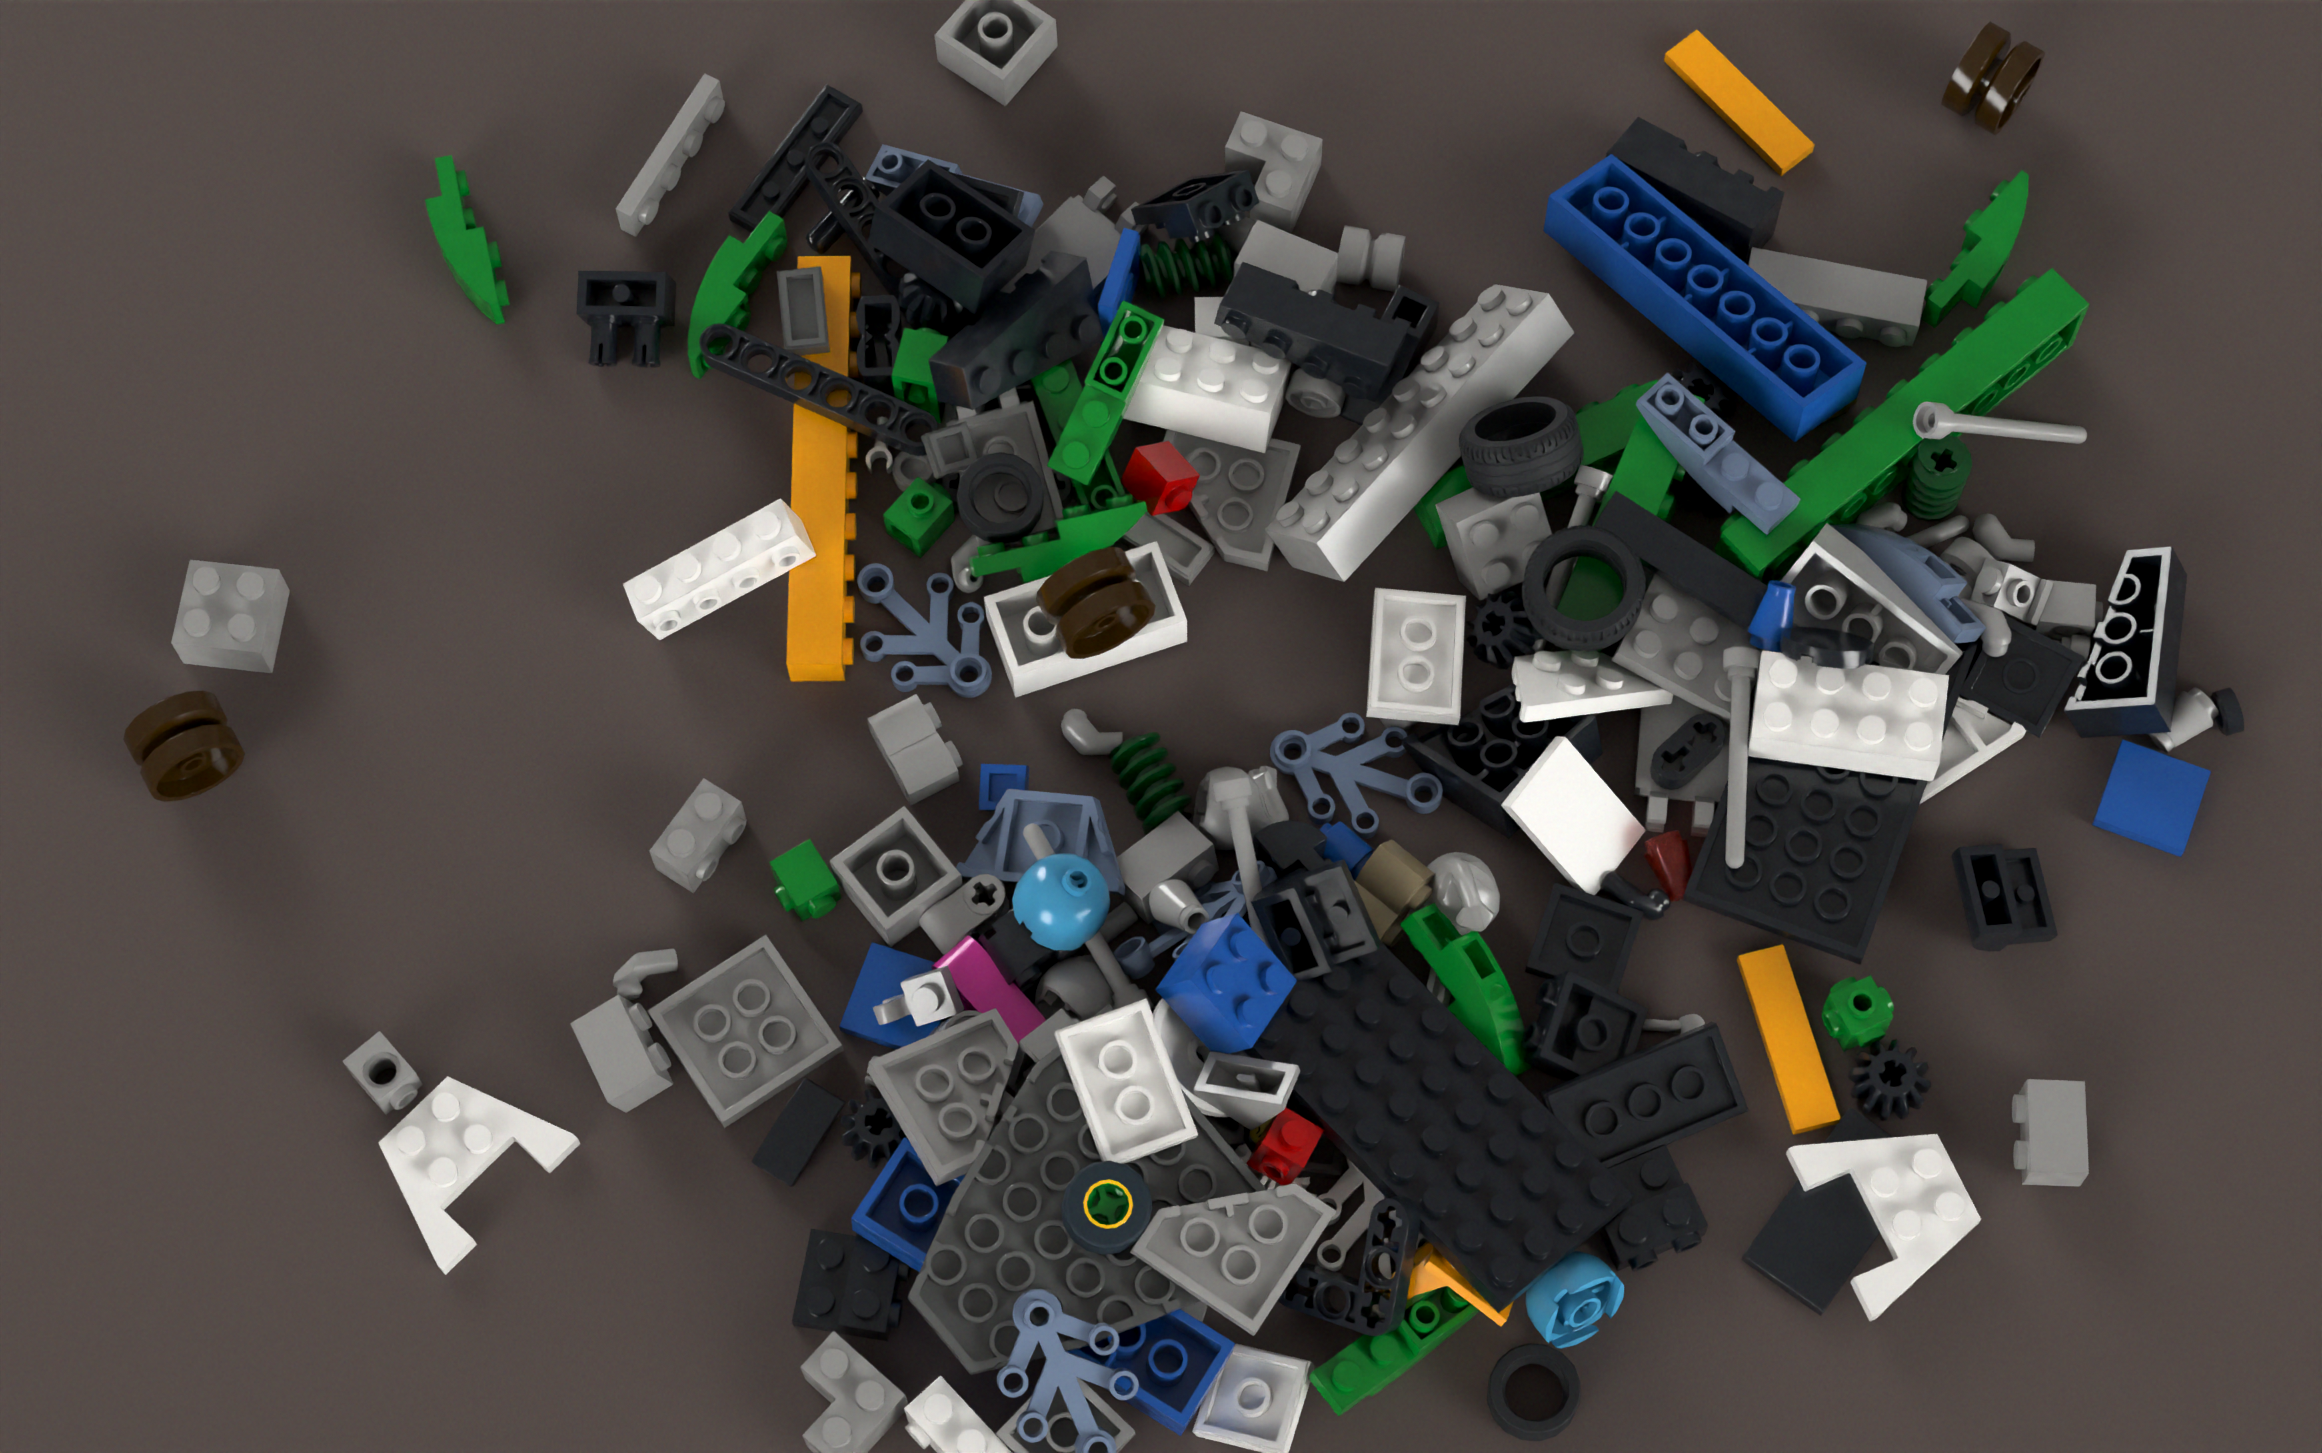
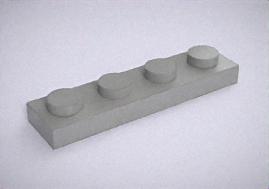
M704 73L620 201L616 212L621 230L637 237L644 224L649 225L654 220L658 212L659 201L666 190L671 191L676 186L681 175V167L689 156H695L700 149L703 134L710 123H716L721 117L725 101L723 100L718 79Z

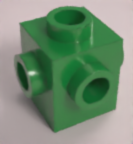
M1871 975L1859 981L1855 977H1849L1830 988L1831 993L1828 995L1821 1011L1822 1020L1829 1035L1833 1039H1837L1843 1052L1858 1045L1861 1048L1869 1047L1873 1042L1880 1041L1886 1036L1885 1032L1893 1018L1894 1005L1887 990L1883 986L1877 987ZM1860 1005L1862 1011L1857 1010L1854 1006Z

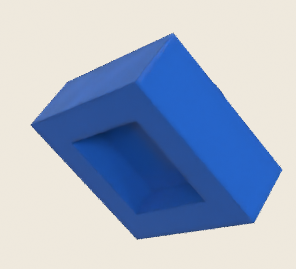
M981 764L979 810L996 811L995 807L1007 789L1028 790L1030 767L1027 765Z

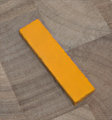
M1697 29L1665 53L1664 62L1780 176L1784 175L1813 152L1815 144Z
M1784 945L1738 955L1737 963L1793 1135L1838 1124L1841 1118Z

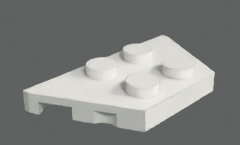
M1571 650L1559 652L1538 651L1534 655L1517 656L1514 658L1511 672L1513 684L1516 685V700L1521 702L1520 720L1524 723L1671 704L1673 694L1611 661L1612 657L1599 653L1596 650L1587 652Z
M1958 697L1942 741L1939 766L1934 780L1927 782L1920 804L2023 738L2026 732L2024 727L2016 722L2010 725L1987 713L1989 708L1973 700H1965Z

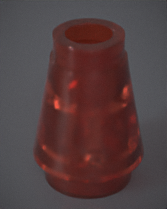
M1675 830L1645 841L1644 845L1647 853L1643 855L1665 893L1670 897L1671 903L1683 900L1693 872L1687 839L1682 840L1679 830Z

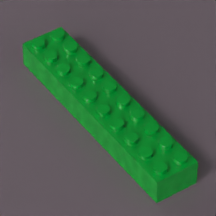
M2053 268L2049 269L2039 278L2035 275L2029 277L2017 289L2015 293L2017 296L2007 304L2003 301L1995 304L1984 316L1983 320L1985 322L1975 330L1971 327L1964 329L1951 343L1952 348L1941 356L1939 353H1935L1929 357L1919 368L1918 372L1920 374L1910 382L1906 379L1899 381L1887 393V400L1876 409L1872 405L1864 409L1854 420V427L1844 435L1840 432L1833 434L1821 446V453L1810 462L1806 458L1798 462L1786 476L1788 480L1783 484L1800 498L1799 504L1768 535L1763 533L1740 512H1737L1721 526V537L1715 546L1716 554L1767 586L1771 580L1781 581L1826 523L1829 525L1853 523L1861 512L1873 507L1906 480L1915 453L1918 451V446L1927 439L1918 436L1913 426L1914 413L1921 403H1944L1955 414L1985 416L2073 345L2090 304ZM1951 432L1949 435L1958 438L1963 433Z

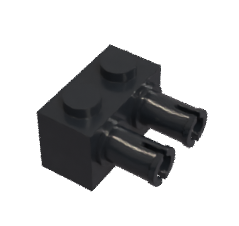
M578 271L576 314L587 325L591 326L590 365L604 367V363H607V367L617 366L618 328L625 325L635 327L632 365L647 368L648 363L651 368L660 367L661 329L666 328V326L675 325L676 282L667 272Z

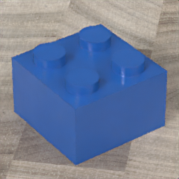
M1238 913L1202 923L1155 990L1210 1051L1231 1054L1253 1047L1296 984L1297 979Z

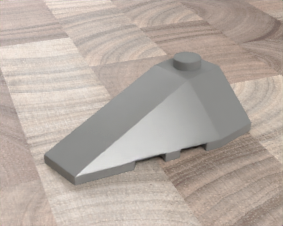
M1826 523L1781 580L1796 587L1793 628H1825L1862 636L1872 641L1875 645L1873 661L1879 663L1882 667L1945 675L1963 653L1864 551L1828 523Z

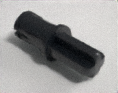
M862 177L868 185V187L870 188V190L875 195V197L878 199L880 197V193L877 190V188L869 180ZM849 189L839 199V202L845 207L854 208L862 203V199L856 191ZM830 209L806 234L807 244L819 254L825 253L845 232Z

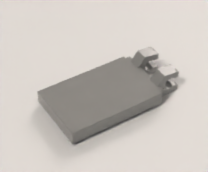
M1102 176L1088 189L1084 199L1080 195H1077L1075 198L1070 196L1035 231L1026 266L1000 291L1011 293L1016 289L1014 283L1025 273H1034L1043 265L1041 259L1052 250L1087 258L1094 296H1096L1104 288L1123 228L1138 231L1139 235H1141L1149 227V224L1136 225L1131 209L1139 204L1135 201L1124 211L1116 225L1104 216L1105 212L1117 201V195L1114 194L1117 190L1116 185L1105 176Z
M1014 387L997 397L1000 408L976 413L975 409L971 410L953 405L956 419L949 420L946 423V427L966 421L979 458L984 455L1002 452L1017 455L1032 465L1041 478L1044 504L1041 519L1029 534L1048 531V535L1055 533L1052 519L1063 517L1061 510L1063 507L1053 471L1047 467L1049 457L1033 401L1019 403L1016 388ZM966 470L958 472L960 478ZM996 474L986 477L979 483L975 489L973 499L975 508L982 517L991 522L1005 523L1013 521L1022 514L1026 508L1028 497L1026 489L1020 480L1011 475ZM976 536L978 546L992 543L983 541ZM1022 539L1015 542L1005 543L1004 546L1022 542Z
M1674 694L1671 704L1640 708L1634 795L1647 797L1646 831L1663 833L1667 817L1668 799L1693 802L1691 836L1706 837L1714 815V804H1719L1728 780L1730 724L1719 719L1724 725L1726 732L1722 750L1695 777L1679 789L1669 790L1660 787L1654 782L1650 774L1651 762L1656 749L1690 718L1698 714L1712 715ZM1709 731L1705 734L1697 732L1692 747L1695 748L1703 740L1711 743L1713 734ZM1681 755L1673 763L1665 761L1663 770L1669 772L1675 769L1679 772L1680 764L1684 757Z

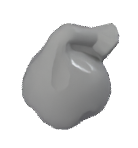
M1225 766L1214 769L1206 774L1197 789L1192 825L1213 843L1215 850H1235L1227 810L1222 811L1221 802H1215L1212 784L1249 777L1253 795L1248 796L1250 806L1245 807L1253 841L1254 835L1266 826L1276 822L1289 821L1288 811L1277 789L1276 769L1261 766L1260 769H1253L1246 774L1240 768Z
M1463 852L1444 854L1427 866L1435 875L1428 884L1433 889V892L1424 904V907L1435 902L1438 909L1449 918L1461 935H1465L1470 931L1481 932L1486 929L1497 916L1500 903L1497 883L1489 867L1481 859Z
M1083 955L1069 957L1061 962L1054 963L1039 981L1034 1004L1046 1020L1062 1008L1072 1019H1078L1082 1022L1095 1016L1108 1004L1113 1006L1114 1002L1111 997L1114 993L1093 956ZM1126 975L1128 981H1129L1130 984H1131L1129 975Z

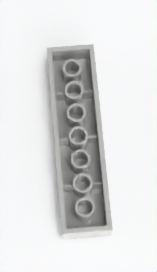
M1497 284L1484 290L1479 295L1478 302L1464 317L1456 320L1451 325L1449 333L1439 344L1422 356L1421 363L1410 375L1394 386L1392 394L1381 406L1365 417L1363 425L1352 437L1336 448L1334 456L1324 467L1307 479L1305 487L1295 498L1278 510L1276 518L1265 530L1293 568L1343 582L1348 579L1461 456L1459 436L1466 423L1484 409L1514 399L1574 334V331L1549 293Z

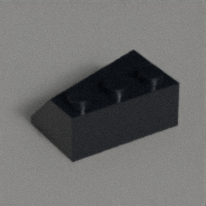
M1515 684L1481 699L1480 707L1461 716L1458 725L1438 723L1439 728L1421 737L1415 732L1401 739L1403 747L1421 770L1439 779L1442 784L1443 797L1508 839L1521 827L1501 804L1556 736L1566 737L1589 765L1603 754L1596 717L1592 714L1525 723L1521 721L1519 716L1521 702L1516 700Z

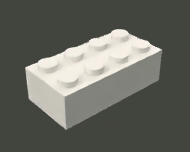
M1163 325L1123 418L1265 453L1286 398L1291 361L1285 358H1273L1259 348Z
M1157 541L1125 551L1136 570L1135 581L1141 582L1145 586L1156 605L1153 617L1132 638L1097 656L1085 659H1071L1063 650L1055 635L1057 625H1052L1046 620L1036 602L1037 591L1050 576L984 597L987 621L1015 698L1187 642V619Z
M1762 650L1756 679L1748 756L1926 781L1934 780L1940 763L1949 675L1867 664L1856 669L1822 667L1812 663V658L1808 656H1801V660L1798 659L1796 661L1785 656L1783 653Z

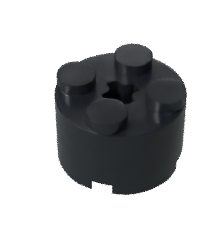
M1014 909L992 924L997 932L994 936L987 940L985 935L982 934L977 940L990 955L1008 985L1015 983L1024 995L1037 989L1042 977L1041 975L1054 963L1061 962L1069 957L1083 956L1080 950L1083 946L1075 950H1053L1036 943L1030 937L1032 932L1025 926L1024 922L1018 923L1014 915Z

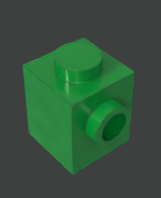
M917 477L883 514L886 533L921 559L955 521L951 495L941 485L935 482L929 485L923 479Z
M810 839L770 861L773 876L778 883V886L773 888L777 899L786 912L794 909L801 922L811 916L813 918H820L835 908L836 902L842 899L836 879Z

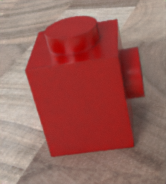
M1169 441L1135 447L1120 481L1136 500L1145 501L1147 512L1151 516L1185 509L1192 499V492L1200 474Z
M1285 1107L1265 1127L1246 1165L1282 1186L1289 1185L1304 1169L1324 1129Z

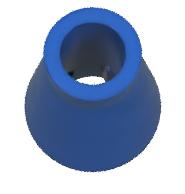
M1776 580L1769 581L1767 591L1748 628V632L1751 633L1750 644L1760 649L1781 652L1779 648L1781 633L1785 629L1793 628L1794 595L1796 591L1794 585Z

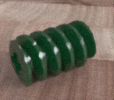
M1215 231L1213 236L1209 237L1208 246L1201 240L1192 242L1191 249H1189L1183 238H1177L1173 252L1165 241H1160L1156 255H1154L1148 244L1141 246V275L1147 299L1149 298L1150 287H1155L1159 296L1164 298L1166 296L1167 284H1172L1177 294L1181 295L1183 294L1184 283L1188 280L1195 292L1200 291L1201 281L1204 277L1207 278L1212 288H1217L1220 274L1225 276L1229 285L1234 279L1228 243L1226 240L1223 242L1217 231Z
M1946 435L1942 439L1927 438L1918 446V451L1915 453L1901 493L1904 507L1908 513L1917 519L1928 522L1939 521L1949 516L1957 507L1972 468L1971 453L1962 441L1957 437Z
M1158 732L1134 736L1116 746L1109 754V759H1112L1110 762L1112 771L1120 775L1118 778L1120 787L1128 790L1126 793L1127 800L1131 805L1136 806L1134 809L1136 818L1144 821L1142 828L1145 835L1177 811L1187 820L1191 818V813L1184 812L1183 809L1192 802V796L1190 794L1176 796V793L1184 787L1183 779L1178 778L1170 781L1167 779L1176 771L1177 767L1174 763L1160 765V762L1168 756L1167 748L1161 747L1153 750L1151 748L1160 740Z

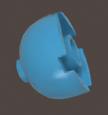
M1051 854L1036 861L1016 884L1012 898L1014 915L1018 923L1024 922L1025 926L1032 932L1030 937L1036 943L1053 950H1075L1081 947L1083 943L1091 940L1104 925L1111 903L1108 884L1101 871L1088 859L1075 854Z
M1573 1251L1527 1289V1314L1535 1328L1548 1343L1551 1341L1556 1348L1561 1349L1574 1346L1599 1331L1596 1326L1591 1324L1600 1319L1604 1313L1611 1319L1617 1312L1624 1298V1285L1611 1268L1600 1258L1588 1253Z

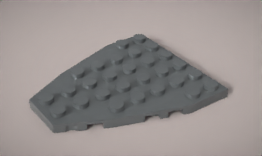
M1108 1004L1093 1017L1110 1012L1114 1009L1110 1004ZM1059 1045L1033 1066L1014 1100L1008 1106L987 1143H985L956 1189L908 1295V1300L970 1375L1002 1368L1007 1365L1020 1332L1013 1321V1307L1023 1293L1032 1289H1044L1055 1295L1061 1304L1063 1313L1095 1325L1107 1323L1118 1334L1201 1301L1130 1253L1135 1244L1120 1253L1101 1255L1083 1249L1071 1239L1063 1225L1061 1206L1067 1185L1078 1171L1092 1163L1102 1162ZM1183 1090L1182 1093L1198 1136L1125 1163V1165H1128L1141 1175L1150 1190L1152 1211L1149 1223L1161 1208L1177 1205L1184 1206L1205 1202L1214 1198L1267 1190ZM1036 1307L1030 1312V1321L1033 1323H1041L1047 1317V1310L1044 1307ZM1108 1331L1099 1332L1095 1337V1343L1111 1337V1333ZM1057 1333L1066 1352L1078 1350L1089 1345L1086 1341ZM1039 1342L1030 1361L1045 1357Z

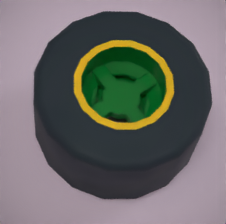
M1114 1161L1092 1163L1078 1171L1067 1185L1061 1206L1063 1225L1071 1239L1086 1251L1101 1255L1120 1253L1135 1244L1145 1231L1152 1211L1150 1190L1141 1175L1128 1165Z

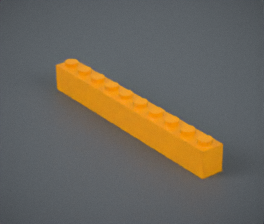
M798 256L797 269L821 266L830 352L801 355V357L851 379L860 378L856 358L857 351H853V338H859L856 312H853L854 299H861L862 297L861 272H853L851 256ZM796 372L794 374V389L801 390L808 387L812 380L811 376L804 372ZM837 389L827 396L826 401L833 407H843L849 403L852 396L846 390ZM794 404L791 509L802 520L817 556L789 570L786 665L791 682L845 681V665H853L854 642L853 638H846V623H854L855 620L854 596H847V581H855L856 578L855 554H848V540H856L857 535L856 513H849V499H857V473L850 472V458H858V433L851 432V428Z

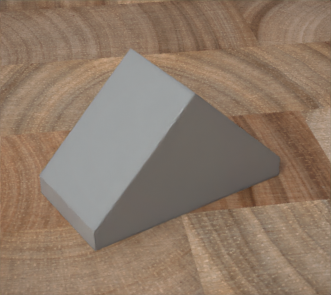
M1210 1051L1193 1090L1197 1097L1252 1131L1285 1109L1299 1076L1300 1069L1298 1065Z

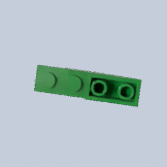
M452 155L435 158L442 196L425 199V203L444 260L454 279L474 305L496 325L503 324L505 319L502 306L510 305L505 280H497L495 268L502 267L497 241H488L484 226L477 228L473 208H465L463 197L471 195L465 169L457 171Z
M2023 170L2011 182L2006 179L2001 181L1989 198V201L1992 203L1984 211L1978 208L1971 214L1963 226V230L1967 233L1961 247L1962 251L1950 266L1952 272L1944 281L1938 277L1925 292L1924 300L1926 305L1921 319L1933 328H1936L1961 299L1977 309L2000 277L2013 249L2025 213L2029 175Z
M770 211L744 243L729 235L705 273L693 306L688 333V358L692 374L698 379H701L709 368L714 369L706 364L702 357L699 344L701 333L707 327L719 323L730 325L744 332L751 320V310L747 294L749 295L756 290L762 279V272L771 261L776 262L783 255L787 247L788 239L784 219ZM723 337L716 338L709 344L708 350L715 355H724L725 347L730 340Z
M1124 300L1122 301L1084 381L1085 386L1047 467L1082 484L1090 485L1108 446L1110 447L1151 356L1165 321L1164 319Z
M1071 358L1029 380L1042 412V421L1054 449L1083 390ZM1108 447L1089 486L1069 477L1077 504H1088L1089 511L1106 508V499L1126 495Z
M1126 494L1106 499V508L1089 511L1088 504H1081L1061 509L1063 517L1052 519L1056 537L1049 539L1048 531L1022 536L1023 545L1005 548L1004 541L978 546V555L968 557L971 573L973 576L979 577L1017 568L1019 581L1022 584L1051 576L1059 568L1075 558L1114 544L1147 512L1146 502L1142 500L1133 501L1132 494Z
M1435 902L1409 915L1400 925L1409 936L1415 949L1422 953L1437 973L1441 984L1456 999L1447 1009L1515 1077L1529 1070L1531 1065L1523 1062L1528 1049L1521 1045L1525 1029L1514 995L1504 973L1478 931H1470L1461 936L1449 918L1438 909Z
M1448 1286L1415 1295L1407 1300L1404 1318L1401 1325L1395 1331L1379 1336L1364 1334L1312 1371L1308 1379L1339 1417L1368 1395L1372 1397L1455 1333L1480 1310Z

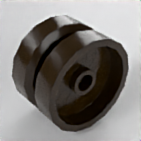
M1990 21L1976 36L1957 66L1945 90L1941 105L1960 116H1964L1978 104L1975 112V124L1996 136L2026 97L2043 62L2045 52L2023 41L2017 44L2007 55L2011 45V33Z
M1107 547L1075 558L1053 573L1037 591L1036 602L1046 620L1052 625H1057L1055 635L1063 650L1071 659H1085L1097 656L1119 646L1144 628L1155 613V603L1145 586L1141 582L1135 581L1136 570L1121 548Z
M203 690L189 691L168 697L147 708L135 717L126 728L123 740L136 764L142 766L140 774L154 799L169 802L200 795L218 786L242 764L245 752L232 728L226 726L228 719L213 693Z

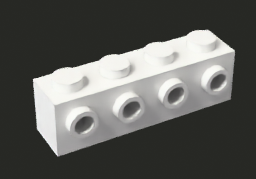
M780 498L623 583L637 621L657 639L661 640L817 555L802 520Z
M941 1375L904 1408L909 1422L905 1429L923 1449L930 1444L937 1453H1012Z

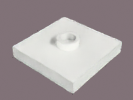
M1235 1344L1230 1358L1201 1403L1192 1432L1198 1437L1262 1453H1289L1309 1388L1310 1380L1308 1378L1315 1368L1314 1364L1308 1360Z

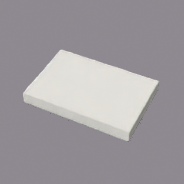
M1375 588L1366 717L1452 725L1459 724L1466 596Z
M1556 736L1501 804L1573 888L1592 895H1596L1601 888L1600 885L1604 877L1608 873L1615 871L1646 831L1569 740L1561 736Z
M1147 998L1055 1031L1054 1035L1102 1162L1114 1161L1125 1164L1198 1136Z

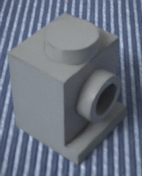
M1985 558L1969 600L1997 608L2014 620L2037 626L2053 583L2010 563Z

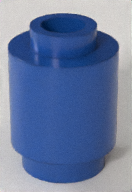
M1340 821L1334 826L1329 823L1324 824L1319 829L1327 837L1323 859L1329 858L1333 863L1344 859L1355 882L1361 869L1375 850L1343 822Z

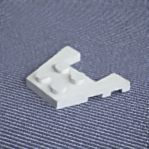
M448 1076L378 1142L437 1266L445 1275L477 1244L444 1209L510 1145L517 1142L549 1174L580 1145L578 1138L574 1134Z
M1938 1134L1797 1145L1788 1148L1786 1152L1805 1192L1850 1173L1894 1259L1891 1262L1854 1277L1850 1282L1869 1321L1877 1319L1899 1296L1905 1293L1928 1269L1936 1264L1981 1221Z

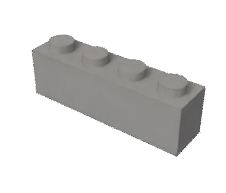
M1752 247L1748 266L1827 331L1836 332L1845 338L1864 337L1880 340L1881 343L1891 347L1913 346L1920 325L1927 280Z

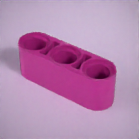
M970 936L962 939L931 966L932 970L948 965L965 1011L985 1013L996 1008L1018 1045L1021 1039L1046 1021L1045 1017L1015 983L1008 985L990 955Z

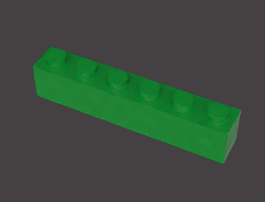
M1654 379L1652 386L1656 384L1658 380ZM1694 395L1704 404V398ZM1641 412L1592 526H1594L1615 491L1663 521H1666L1675 499V496L1668 494L1674 479L1682 482L1687 471L1660 441ZM1579 557L1557 607V611L1566 617L1580 621L1597 620L1607 616L1619 606L1623 597V586L1618 575L1611 567L1598 559ZM1597 649L1596 651L1601 653L1602 649Z
M1653 380L1641 386L1639 384L1626 386L1614 398L1601 404L1598 401L1588 403L1577 411L1576 418L1584 448V456L1580 465L1598 470L1618 466L1640 415L1636 402L1651 388ZM1463 461L1459 463L1456 469L1445 473L1413 507L1436 550L1448 544L1435 504L1473 488L1467 478ZM1579 467L1564 482L1539 492L1542 502L1577 487L1578 485L1574 483Z

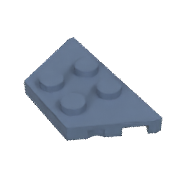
M1007 789L995 807L994 816L985 822L975 837L979 840L978 844L966 862H959L956 866L962 879L971 880L978 875L989 874L998 878L1002 883L1017 884L1025 872L1038 861L1023 835L1024 828L1028 824L1034 823L1041 828L1055 854H1075L1088 859L1094 864L1105 878L1109 894L1125 895L1126 890L1100 800L1093 796Z

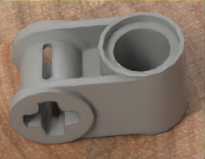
M981 874L973 877L950 896L932 905L921 916L919 924L941 953L945 955L966 936H970L977 941L982 934L985 935L993 929L992 924L1009 912V900L1006 896L1005 888L1002 882L995 876ZM985 895L989 900L994 899L995 903L988 907L984 902L979 903V899Z

